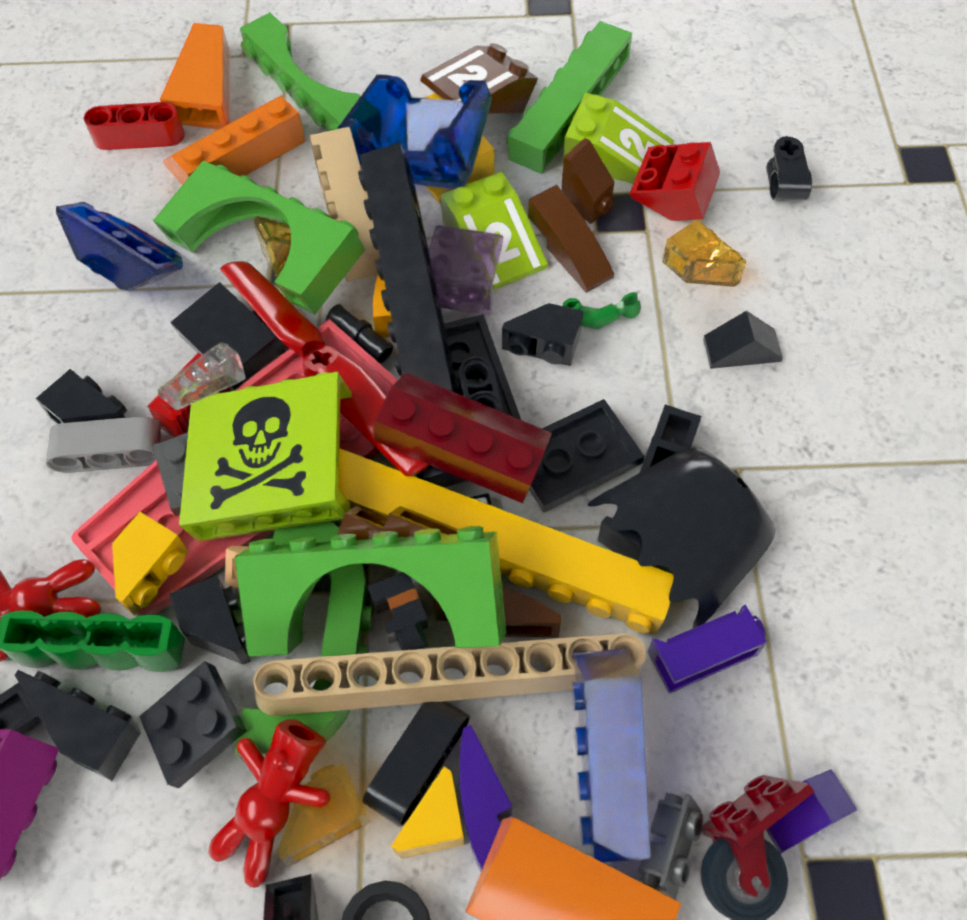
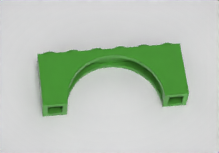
M204 160L153 220L170 242L192 253L209 236L235 222L253 218H266L284 223L290 227L291 246L287 261L274 282L289 302L316 315L365 251L358 238L359 232L351 223L345 220L341 222L336 221L321 209L316 208L312 210L305 207L302 202L294 197L285 198L270 186L263 188L245 175L239 177L232 174L223 165L215 166Z
M481 526L463 527L457 530V534L441 535L440 529H424L414 532V537L399 538L398 532L388 531L373 534L372 539L357 540L355 534H342L331 537V542L317 543L315 537L308 536L291 539L289 541L290 544L275 545L274 539H262L250 542L248 549L234 556L248 656L289 655L303 642L304 612L311 592L318 581L329 571L358 563L388 566L404 572L422 584L434 596L445 612L451 625L456 648L500 646L507 633L497 532H484Z

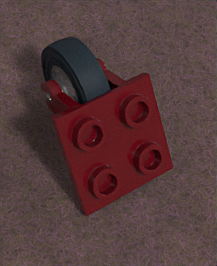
M761 775L747 783L744 787L745 793L734 802L727 801L714 808L709 814L710 820L702 827L704 836L710 837L713 841L706 851L701 865L702 887L711 905L720 914L731 920H766L776 913L782 905L788 888V872L780 852L764 838V831L815 792L809 783Z

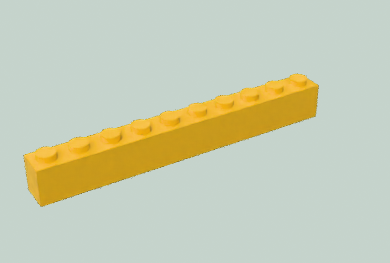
M339 448V490L350 502V509L358 505L388 518L390 512L402 506L457 529L481 526L484 532H497L501 574L509 577V580L515 585L523 588H531L533 586L544 590L549 597L562 603L575 602L585 606L589 613L597 617L609 618L611 616L626 622L628 628L639 633L652 632L656 634L663 624L670 605L669 593L674 579L673 574L652 566H640L638 561L420 478L405 476L396 469Z

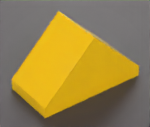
M446 767L442 768L391 845L394 853L402 859L465 845L452 772Z

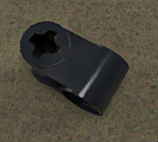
M781 137L775 142L773 147L774 156L766 165L771 199L806 200L811 193L812 176L808 169L804 146L794 137Z

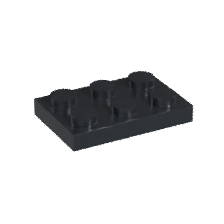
M603 399L542 428L551 432L552 435L529 491L544 513L643 464L645 456L606 400Z

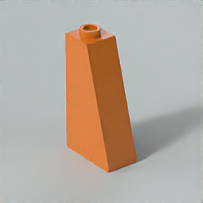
M193 23L160 97V102H169L176 107L182 125L220 129L230 123V50L222 25Z

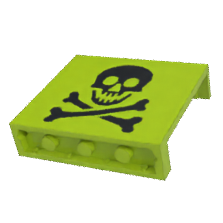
M324 372L312 377L295 380L285 379L279 383L248 386L242 390L212 393L208 396L191 399L179 526L197 541H205L343 519L344 514L350 510V502L339 490L340 399L352 397V392L338 372Z

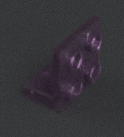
M441 225L435 227L429 246V253L441 308L491 315L493 307V281L503 246V235Z

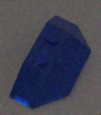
M86 202L56 206L57 217L76 260L89 267L92 272L100 274L114 283L117 288L125 291L135 290L138 287L152 284L182 269L181 253L132 223L110 213L97 211L94 209V206Z

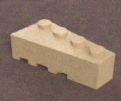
M350 127L312 134L310 139L328 215L336 221L341 222L345 220L351 223L358 230V238L365 248V251L346 274V282L378 275L375 260L379 259L380 256L379 251L375 250L370 238L369 230L374 228L373 220L370 221L364 207V200L368 199L367 191L363 190L359 180L358 171L363 170L362 164H359Z

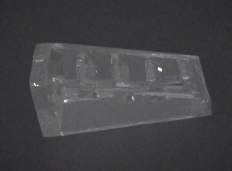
M219 343L158 389L159 396L175 410H179L243 381L246 377L239 354L225 343Z

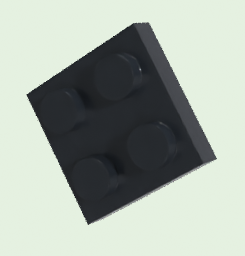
M206 661L202 662L139 716L167 785L178 789L247 731L216 667Z

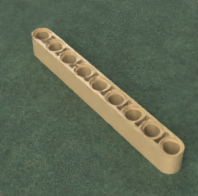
M620 633L505 642L495 647L456 648L454 646L275 660L266 662L258 668L254 675L253 684L257 706L263 713L271 716L626 685L634 679L646 659V648L638 637L632 634ZM615 655L624 656L630 665L620 663ZM573 658L585 660L590 668L586 669L577 666ZM530 662H541L548 668V671L539 672L532 667ZM499 665L507 674L503 676L495 675L490 672L487 666ZM455 668L461 671L464 677L452 679L444 673V670ZM405 672H414L421 680L416 683H407L402 680L400 675ZM368 675L373 677L377 683L370 687H362L356 683L355 679L359 676ZM318 679H326L331 682L332 686L327 690L317 691L311 688L310 684ZM275 682L287 687L282 693L271 695L264 691L266 686Z

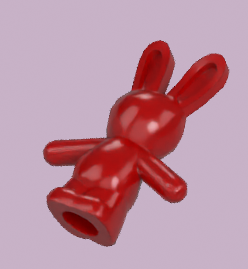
M86 559L74 560L47 577L23 579L15 584L13 589L0 570V621L3 615L14 611H32L43 617L58 612H73L85 618L100 614V604L88 597L58 598L59 592L87 581L95 572L94 564ZM0 650V661H4L8 656Z
M295 719L284 720L276 726L270 749L265 758L252 739L242 738L239 740L237 751L257 780V783L240 796L235 816L223 826L209 844L208 853L210 857L216 862H221L231 857L247 836L250 838L243 866V876L245 883L251 888L261 886L267 879L274 838L288 821L290 802L322 808L326 807L331 800L328 790L300 784L307 775L311 763L327 742L322 735Z

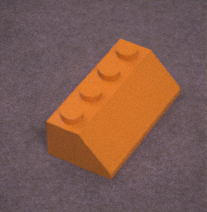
M280 95L163 160V163L182 185L203 160L215 166L223 165L232 174L239 177L242 175L246 176L305 142L300 114Z

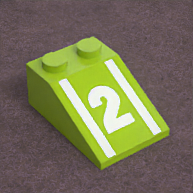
M585 93L565 135L564 156L586 138L593 144L613 179L633 184L648 147L673 145L674 140L617 100Z
M502 171L441 194L443 224L486 293L548 268V263L520 199Z

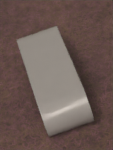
M127 417L56 424L51 427L49 432L46 465L51 470L61 473L149 466L156 461L152 445L160 443L161 424L150 417Z

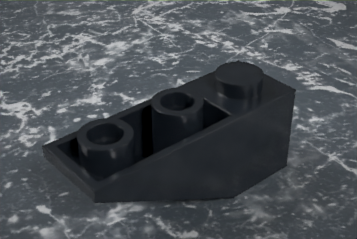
M18 670L15 677L58 751L74 763L112 781L141 734L129 723L132 716L112 705H109L106 711L93 706L96 699L73 687L68 694L58 689L61 682L44 672L37 671L33 677Z

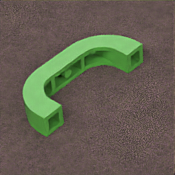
M330 521L275 529L273 539L275 540V545L290 544L289 541L291 539L308 536L315 537L316 543L331 542L330 538L337 536L339 527ZM363 563L350 564L329 571L326 574L331 579V591L321 657L369 653V645H364L365 630L371 631L373 628L374 606L369 605L368 582ZM360 676L355 679L357 684H359ZM318 679L312 688L317 691H323L330 688L332 684L326 679ZM243 708L241 720L247 731L237 739V743L242 738L252 739L265 758L270 749L276 726L288 719L302 722L322 735L327 742L343 725L351 710L271 716L263 713L260 709ZM236 743L235 753H236V754L239 756V758L243 761V759L241 758V756L239 755V753H238V751H237V743Z

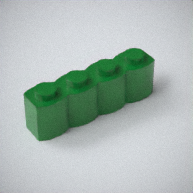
M14 611L3 615L0 621V650L19 665L29 668H42L57 663L68 669H85L98 664L105 669L115 671L128 670L140 666L149 671L166 672L180 667L185 637L170 619L152 614L137 616L129 620L122 615L113 613L97 614L85 618L73 612H58L43 617L32 611Z

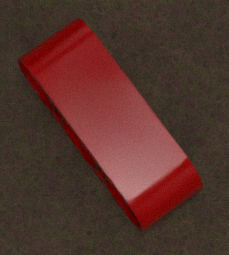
M169 102L95 106L88 109L83 116L94 145L101 150L169 147L181 143L185 137L177 109Z

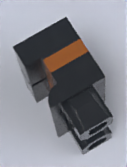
M400 572L367 586L377 613L389 609L393 619L388 622L386 627L389 644L398 641L401 651L428 649L429 645L423 632L424 629L428 628V618L412 578L404 572Z

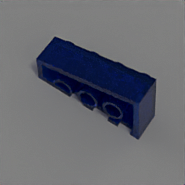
M626 649L574 652L576 682H572V700L574 711L578 710L579 727H574L576 754L577 756H582L583 771L577 772V788L579 800H585L586 816H579L582 845H590L593 858L600 862L651 859L642 676Z

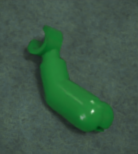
M637 292L628 293L621 299L620 303L615 305L611 303L599 309L583 306L576 298H569L562 305L584 311L582 326L600 329L620 319L621 315L626 318H635L641 311Z

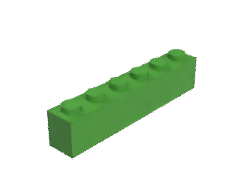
M599 21L592 31L586 33L579 48L571 52L568 62L563 68H559L556 71L553 81L549 86L541 90L538 100L532 107L529 106L526 109L519 124L510 129L506 139V144L509 145L508 160L540 174L545 171L563 147L565 135L584 94L589 93L601 96L629 59L632 32Z

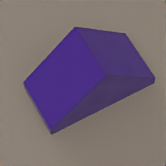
M832 769L804 780L803 782L809 783L815 792L766 829L780 854L858 810Z

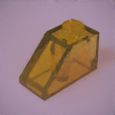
M344 764L336 768L334 765L325 766L315 771L310 776L311 781L304 784L328 790L331 800L326 807L322 808L295 803L277 850L281 861L287 866H292L371 822Z

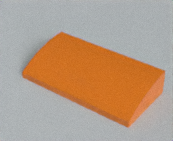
M511 817L505 818L501 822L465 913L479 920H676L681 903L517 818Z

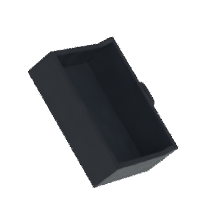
M220 282L170 322L178 335L193 350L222 367L228 384L234 390L274 356L286 352L280 340L266 326L254 310L251 312Z

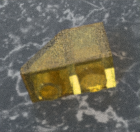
M698 219L667 239L662 260L685 283L735 287L740 283L747 262L738 251L729 247L713 230L707 228Z

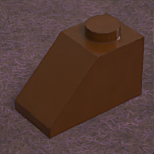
M584 138L564 156L561 190L570 199L583 219L592 224L600 215H606L614 204L613 189L615 181L591 141Z

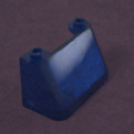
M377 74L338 126V129L350 127L359 164H362L361 154L400 142L410 161L415 185L448 189L465 187L473 172L492 101L491 93L486 81L466 80L459 88L461 101L412 97L407 84L400 77Z

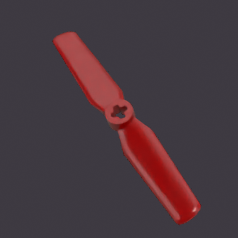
M233 261L226 263L220 268L221 272L275 336L303 358L305 377L316 376L324 372H338L352 392V397L340 399V413L403 475H416L429 466L427 463L373 441L374 421L387 394L365 369L341 353H338L333 347L326 346L318 328L289 302L251 263L247 261Z

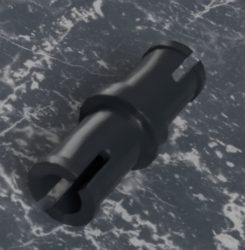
M341 304L335 305L328 312L326 321L330 319L360 347L374 357L376 361L383 363L390 357L394 349L393 344L373 331L372 325L366 320L360 321L344 309Z

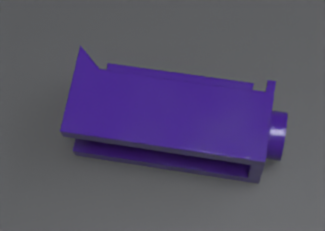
M743 605L738 614L736 611H733L667 639V642L652 638L647 652L670 694L758 656L767 643L765 639L766 631L761 620L755 615L752 616L747 606Z

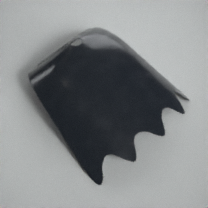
M702 447L680 451L607 490L588 503L590 507L602 504L617 505V511L609 525V530L614 532L624 530L637 531L642 538V548L638 558L639 565H659L671 570L674 579L669 593L670 602L691 598L698 600V612L692 628L705 624L767 551L776 531L768 513L742 478Z

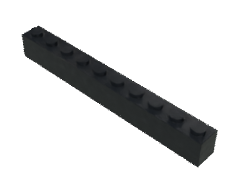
M400 142L361 154L363 170L358 171V176L363 190L367 191L368 199L364 200V207L370 221L373 220L374 228L370 229L369 233L375 250L379 251L380 256L379 259L375 260L378 275L382 281L384 280L386 287L385 290L381 291L382 300L386 310L391 312L392 321L387 323L392 342L394 344L397 343L398 354L394 355L396 370L400 377L407 372L460 394L410 161ZM429 465L417 474L418 478L443 488L467 481L432 465Z

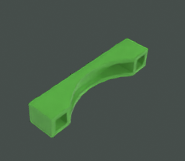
M271 12L240 27L243 39L241 47L249 60L253 59L266 76L270 75L276 81L280 90L287 92L300 109H305L317 126H323L327 131L350 127L355 149L380 136L378 112L357 93L343 92L326 87L312 80L298 68L292 60V49L287 27Z

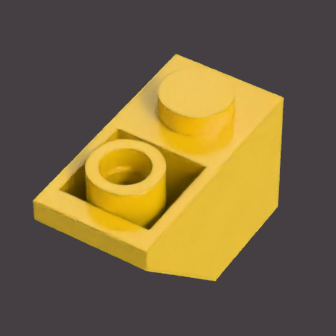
M142 512L135 516L112 543L116 599L135 617L142 608L147 607L153 602L158 593V588L169 575L176 573L181 568L188 553V550L177 534Z

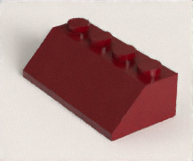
M406 372L391 387L374 421L373 441L523 504L552 433Z

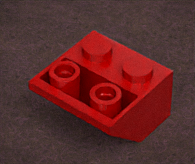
M711 141L648 147L630 190L631 198L671 221L704 219L720 175V169Z

